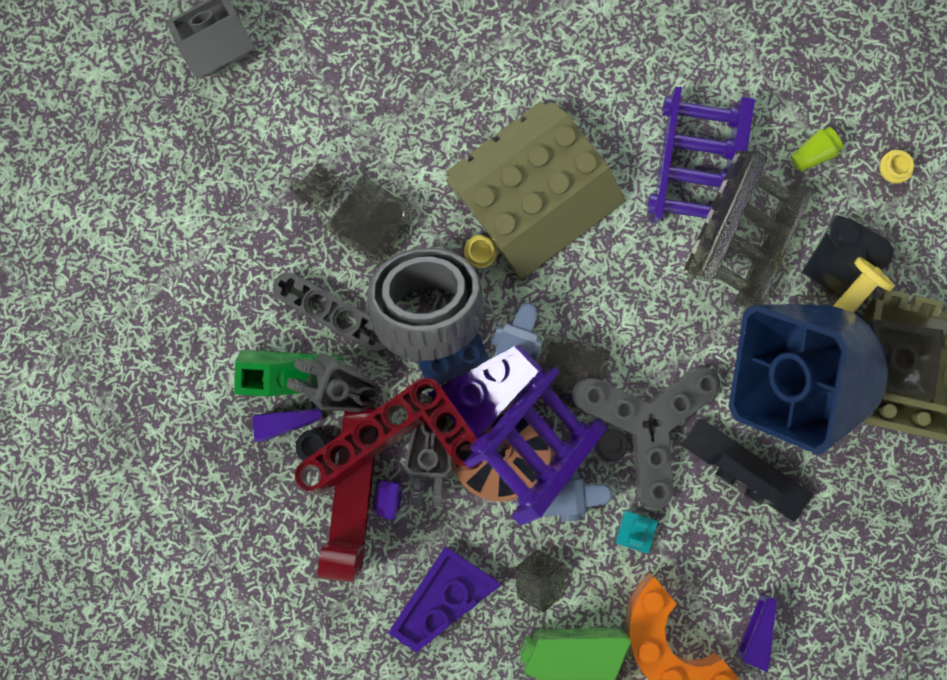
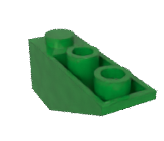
M241 350L235 360L234 395L270 397L300 394L286 386L289 378L307 381L309 373L302 372L294 366L297 358L315 361V358L320 355ZM329 355L342 361L343 356Z

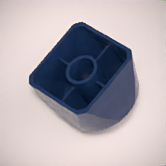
M813 304L752 305L743 312L729 401L731 414L736 421L816 455L822 454L866 421L880 405L885 393L888 374L887 361L882 344L867 322L857 314L839 307Z

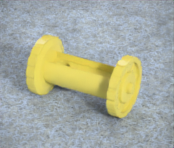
M858 257L854 263L862 274L833 305L834 307L854 313L877 286L887 291H891L895 287L893 282L882 273L881 269L873 266L861 257Z

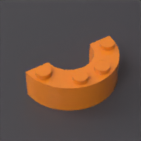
M648 573L634 590L629 600L625 617V633L631 639L629 650L644 675L649 680H739L725 661L715 652L704 659L688 660L676 656L670 650L666 642L665 626L668 615L677 604L657 579Z

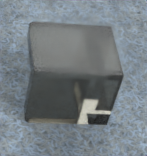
M316 164L303 181L296 178L289 186V189L293 195L319 215L341 188L343 182L336 174L332 175L320 164Z
M536 549L515 568L518 598L544 613L564 595V563Z

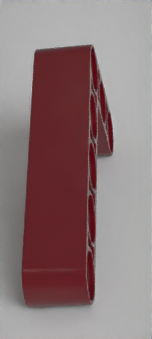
M422 378L302 461L295 470V481L305 491L313 494L324 493L425 421L460 468L474 470L483 461L468 468L464 464L465 461L459 459L461 447L466 444H473L477 438L440 385L433 379ZM426 389L436 390L437 396L430 404L420 403V395ZM398 409H406L408 411L406 421L400 425L393 424V413ZM447 416L456 418V426L451 432L444 433L439 430V424L443 418ZM372 428L378 429V440L372 445H365L363 441L365 432ZM343 448H348L350 452L348 462L344 465H337L335 462L336 453ZM319 468L321 472L320 481L316 485L309 486L307 483L308 473L312 469Z
M369 408L361 412L344 411L341 434L378 408ZM372 428L365 432L363 437L365 445H372L377 441L378 429ZM348 448L339 450L337 465H344L348 462L350 458ZM375 457L335 485L329 541L320 550L317 570L318 579L355 582L361 575Z

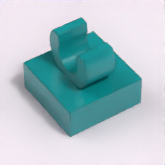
M624 510L614 543L649 554L658 521Z

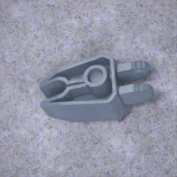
M523 303L518 308L519 312L516 313L513 324L506 322L504 327L497 326L491 345L497 346L494 357L520 345L536 360L542 341L537 340L538 333L532 331L536 321L535 317H537L536 314L538 313L534 305Z
M575 472L542 517L561 516V521L563 522L582 520L581 514L588 512L587 506H599V504L603 505L611 501L613 497L612 489L606 484L603 485V483L600 485L585 484V478H578V472Z

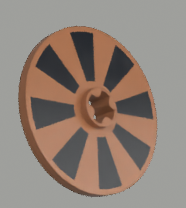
M514 403L505 410L484 434H488ZM522 417L514 428L546 465L551 464L552 450ZM504 439L500 445L503 444L505 448H509L505 451L506 456L504 460L529 488L533 487L537 482L535 479L536 474ZM466 444L461 447L459 451L460 460L466 461L473 452L470 448L472 444ZM486 460L474 470L462 469L453 461V469L456 476L464 487L477 497L494 502H506L519 498Z

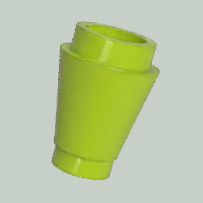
M827 127L824 130L819 129L796 153L791 155V159L798 170L803 172L806 169L839 156L838 152L844 149V146L836 132L831 127Z

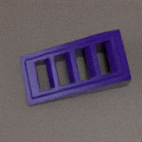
M314 409L254 414L252 416L254 441L264 442L321 421L325 418V411Z
M377 480L372 506L375 514L391 520L399 515L403 490L402 482Z
M762 593L759 596L736 655L743 662L768 672L777 600Z

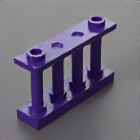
M675 86L671 95L665 96L663 102L662 116H666L667 121L656 193H650L647 213H652L651 223L658 224L662 219L663 212L711 219L713 223L718 224L717 234L730 235L736 230L755 99L741 97L735 107L731 106L730 109L680 102L682 87ZM681 115L726 122L727 126L732 127L731 137L724 142L675 134L677 117ZM673 147L722 155L723 159H727L726 171H721L720 174L670 166ZM668 179L717 187L718 191H722L721 204L708 206L665 199Z
M556 367L545 373L541 372L531 382L488 434L482 435L471 445L470 448L473 452L464 462L470 468L486 460L519 497L517 499L519 505L511 514V517L519 526L543 516L608 429L600 418L587 424L584 421L580 422L549 387V384L559 374V370ZM539 397L542 398L570 431L568 435L571 438L568 442L563 443L532 407ZM522 417L552 450L554 460L551 464L546 465L514 428ZM504 439L536 474L535 479L537 482L533 487L529 488L496 451Z

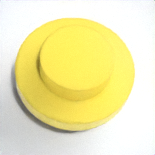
M902 150L890 151L880 161V173L888 182L902 183L913 174V159Z
M486 235L473 236L465 244V259L475 268H486L495 261L497 246Z

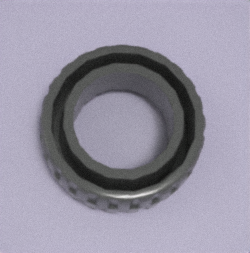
M428 247L399 253L388 259L376 270L367 290L368 310L375 335L378 336L379 341L388 350L404 358L435 360L450 356L463 349L472 341L483 322L484 305L480 278L474 267L465 258L449 250ZM422 289H440L454 295L453 300L443 309L427 314L406 312L396 306L406 295Z

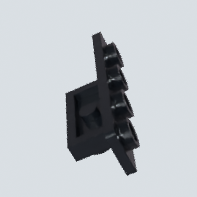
M703 419L696 421L681 444L682 447L716 469L715 476L731 486L734 483L738 484L746 490L744 495L760 506L763 502L792 522L797 520L812 497L811 492Z

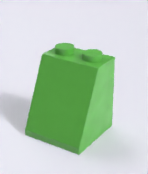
M619 628L535 629L532 637L526 635L519 651V655H521L520 661H522L524 673L539 680H615L631 639Z

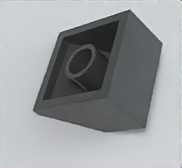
M206 0L166 21L178 50L196 79L215 74L221 66L230 61H239L245 58L249 51L255 49L229 0Z

